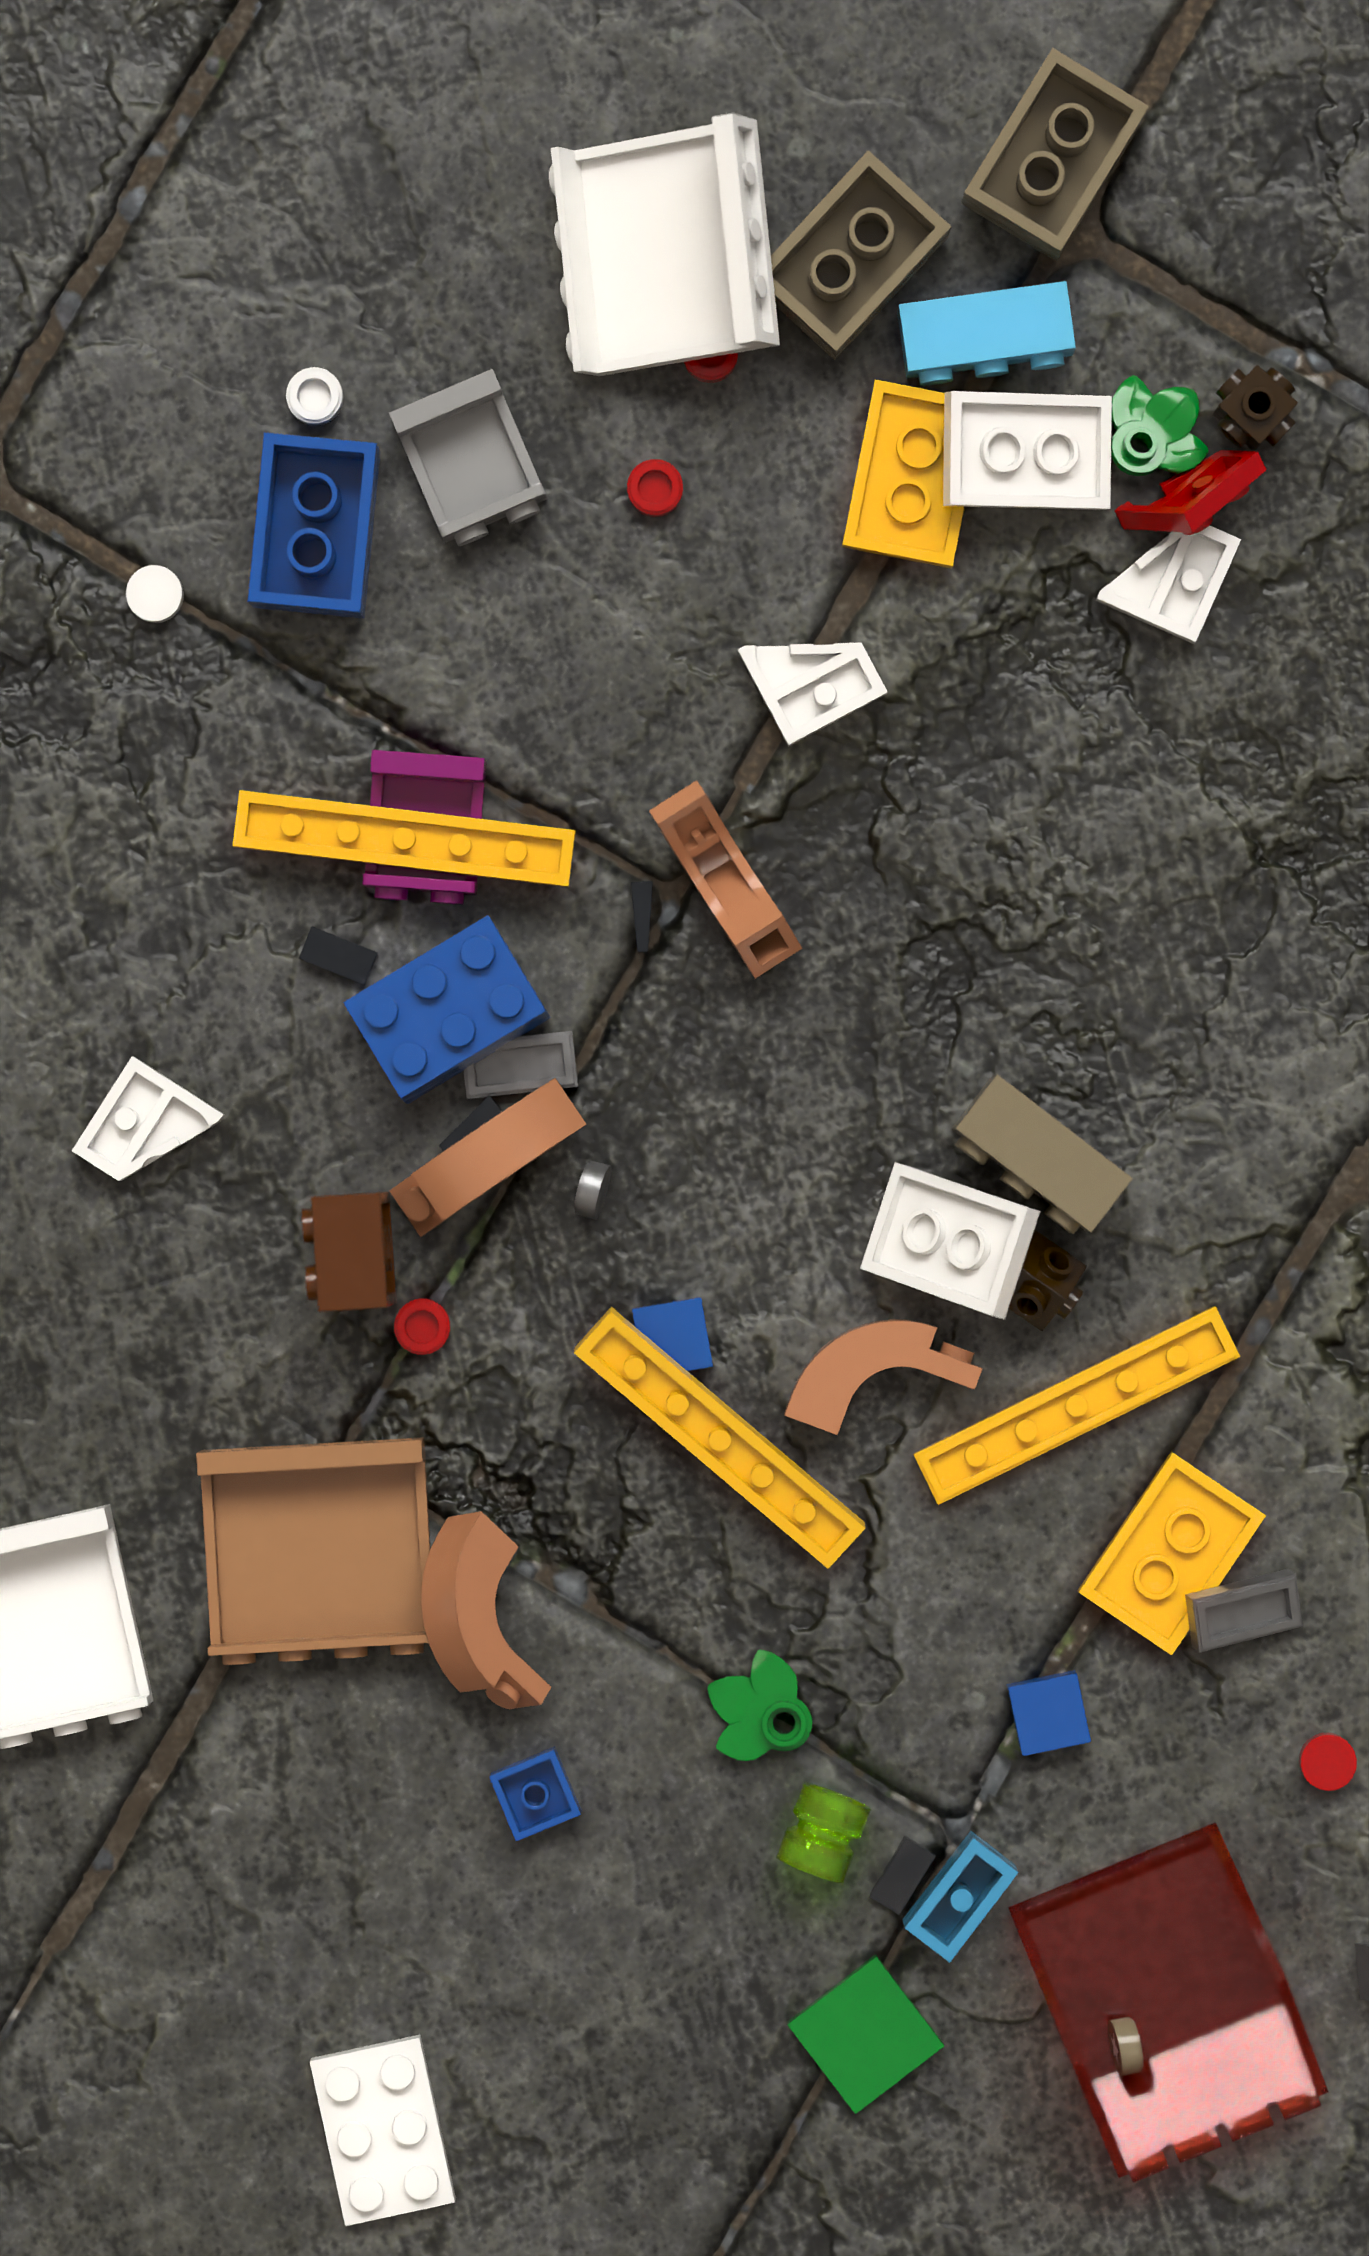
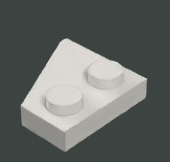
M1210 525L1192 535H1184L1182 532H1171L1110 584L1100 590L1095 601L1194 644L1241 539Z
M834 643L833 645L790 644V646L746 645L738 649L741 659L788 746L888 693L862 643Z
M132 1056L72 1149V1152L116 1180L122 1181L221 1122L225 1114Z

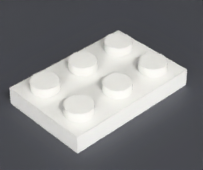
M966 391L945 392L943 506L1078 510L1110 509L1112 396Z
M895 1162L860 1269L982 1313L1005 1319L1040 1211Z
M421 2035L311 2058L312 2075L345 2226L455 2203L456 2196Z

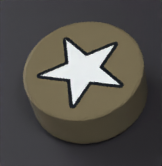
M1129 2016L1109 2020V2044L1119 2076L1141 2072L1143 2068V2053L1134 2020Z

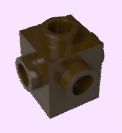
M1257 364L1247 376L1240 369H1237L1216 392L1223 400L1213 413L1220 420L1217 424L1218 429L1239 448L1246 445L1252 451H1255L1265 440L1274 447L1296 423L1289 416L1298 404L1291 396L1295 388L1280 372L1272 367L1265 372ZM1257 394L1269 405L1268 411L1263 414L1251 411L1248 405L1249 398Z
M1034 1230L1009 1309L1040 1331L1045 1329L1056 1314L1065 1319L1084 1292L1076 1287V1284L1087 1266Z

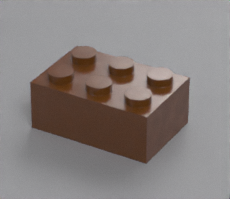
M390 1191L311 1197L312 1208L302 1209L304 1243H314L315 1264L306 1266L305 1269L308 1300H318V1312L384 1308L396 1304Z

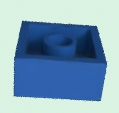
M701 1297L632 1308L635 1327L684 1369L691 1371L713 1367Z
M1075 1670L1006 1684L1022 1756L1091 1742L1078 1676Z
M555 1746L491 1772L489 1775L515 1841L581 1815L582 1810Z

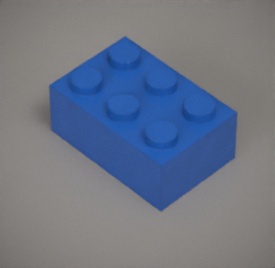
M264 432L248 602L253 608L365 618L381 452L377 443Z
M489 915L343 1002L400 1099L406 1104L411 1103L464 1071L468 1066L479 1062L511 1040L522 1036L551 1018Z

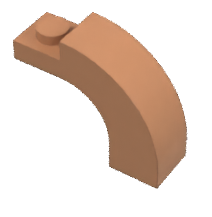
M697 780L649 810L690 880L755 979L803 949L784 916L744 858Z
M554 1078L413 1172L411 1176L392 1188L390 1193L419 1236L422 1237L497 1184L584 1127L586 1122L556 1078Z
M901 1319L870 1322L838 1335L812 1357L796 1381L784 1415L838 1435L855 1391L866 1379L879 1371L892 1367H911L975 1390L982 1368L971 1363L975 1353L958 1346L943 1342L940 1351L931 1349L930 1347L937 1330L936 1326Z
M482 1511L451 1516L446 1519L431 1546L422 1581V1615L425 1632L434 1657L443 1673L459 1692L486 1689L487 1697L498 1706L506 1709L542 1705L551 1686L509 1647L502 1636L496 1617L495 1599L497 1587L519 1546Z

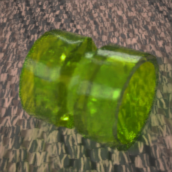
M804 1782L793 1810L799 1819L798 1825L786 1828L776 1858L814 1876L837 1883H844L854 1856L853 1850L848 1845L849 1841L861 1838L871 1807L836 1791Z

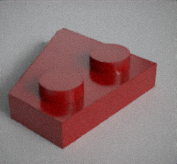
M1220 450L1202 460L1194 469L1176 474L1160 483L1159 485L1164 494L1162 498L1149 505H1133L1128 501L1114 511L1123 529L1182 532L1184 535H1192L1207 528L1213 522L1212 516L1227 503L1234 502L1245 496L1250 490L1249 485L1263 474L1266 468L1258 451Z

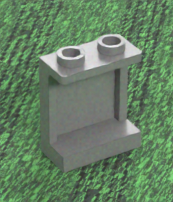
M493 369L389 413L444 543L455 539L458 546H463L489 534L486 527L488 524L507 517L509 524H514L540 512L537 503L547 500V496Z

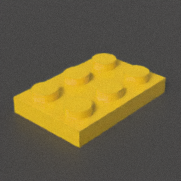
M875 379L842 547L946 568L953 567L964 507L943 506L944 393Z
M1170 1452L1077 1591L1158 1647L1173 1655L1189 1631L1185 1594L1219 1586L1266 1515L1173 1452Z

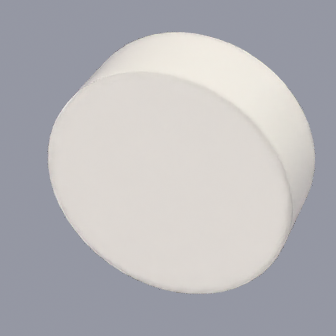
M311 367L303 369L293 376L287 387L286 400L292 414L299 421L308 425L318 426L332 421L338 415L343 405V391L339 381L332 373L322 368Z
M150 565L139 569L132 575L127 584L126 598L129 607L139 618L151 623H160L171 619L178 613L183 603L184 591L180 580L172 571L163 566Z

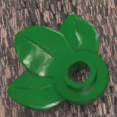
M1133 375L1124 380L1112 398V423L1116 432L1111 439V457L1116 466L1128 475L1145 476L1157 469L1176 474L1185 473L1199 465L1208 454L1209 449L1203 441L1190 433L1199 414L1197 393L1190 388L1171 387L1163 389L1153 396L1147 386L1137 376ZM1137 439L1144 442L1148 447V452H1136L1132 448L1130 441Z
M759 1649L752 1661L750 1677L744 1675L727 1676L715 1680L708 1685L707 1690L713 1708L729 1724L723 1730L716 1744V1748L723 1754L736 1760L750 1761L759 1758L771 1748L778 1751L797 1749L808 1739L812 1730L811 1713L806 1704L797 1698V1676L790 1665L781 1657L770 1651ZM781 1712L790 1713L795 1719L794 1728L786 1733L779 1732L773 1725L775 1716Z

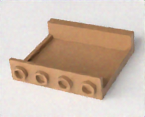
M424 1437L201 1450L196 1453L198 1476L201 1475L211 1641V1645L208 1647V1656L222 1655L223 1665L255 1663L256 1653L278 1652V1661L281 1662L312 1659V1650L334 1649V1658L368 1656V1647L390 1645L391 1655L424 1653V1643H429L423 1621L421 1595L423 1573L431 1549Z

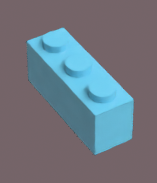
M1067 281L905 303L898 306L897 315L906 379L919 377L920 385L923 386L953 381L952 372L975 369L976 378L1004 375L1009 373L1008 365L1030 362L1031 370L1056 368L1065 365L1064 357L1073 356L1076 349Z

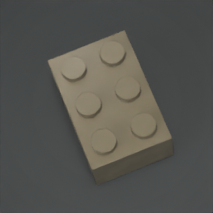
M1052 48L966 188L961 204L1057 262L1143 122L1149 106Z
M868 150L771 255L776 307L830 357L836 360L949 238L952 226Z
M998 1074L993 1075L952 1127V1130L961 1136L954 1144L956 1147L980 1165H984L988 1159L1005 1170L999 1180L1024 1199L1029 1200L1033 1193L1049 1204L1044 1214L1068 1233L1074 1234L1078 1228L1092 1233L1133 1179Z

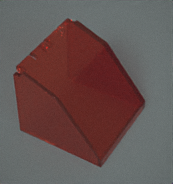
M1216 1822L1008 1907L1119 2178L1130 2174L1132 2182L1135 2183L1169 2169L1170 2167L1163 2150L1171 2147L1174 2148L1180 2164L1221 2148L1222 2145L1215 2129L1224 2125L1232 2142L1274 2126V2123L1267 2108L1278 2104L1285 2121L1322 2106L1318 2097L1328 2093V2089L1293 1994ZM1129 2016L1134 2020L1139 2033L1143 2053V2068L1139 2073L1119 2076L1111 2054L1108 2021Z

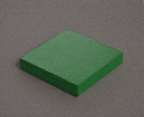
M876 1954L787 2022L788 2027L855 2114L944 2047L943 2041Z

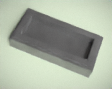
M572 1031L517 1037L495 1050L494 1053L464 1069L467 1099L488 1097L489 1095L498 1096L534 1092L554 1078H556L562 1088L578 1087Z
M1290 1569L1185 1594L1192 1648L1199 1653L1303 1627L1296 1573Z

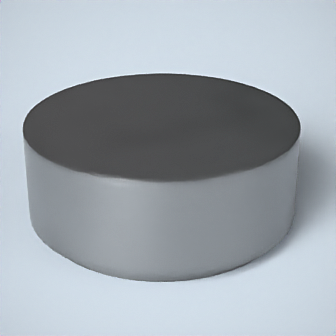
M590 1161L584 1167L575 1197L574 1210L577 1215L595 1220L598 1219L610 1184V1165Z

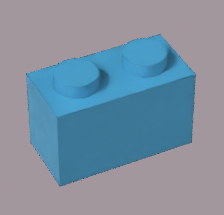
M970 1831L903 1918L905 1929L950 1963L1019 1872L1016 1865L974 1832Z

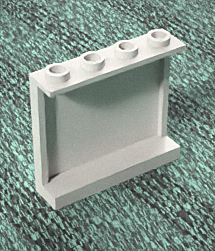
M731 113L712 117L711 125L580 150H570L562 147L551 148L552 165L549 169V183L552 192L556 196L558 214L554 234L556 244L562 253L564 276L560 282V292L568 312L570 332L566 337V350L570 361L573 363L574 372L604 376L780 345L757 120Z
M110 1504L0 1529V1749L30 1743L33 1741L31 1732L53 1727L55 1737L87 1730V1719L108 1715L109 1724H117L143 1717L141 1707L149 1706L154 1700Z

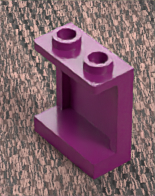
M372 750L370 806L482 819L487 761L485 758ZM366 863L362 885L375 888L374 898L407 901L408 890L431 892L430 902L464 905V895H477L478 876Z

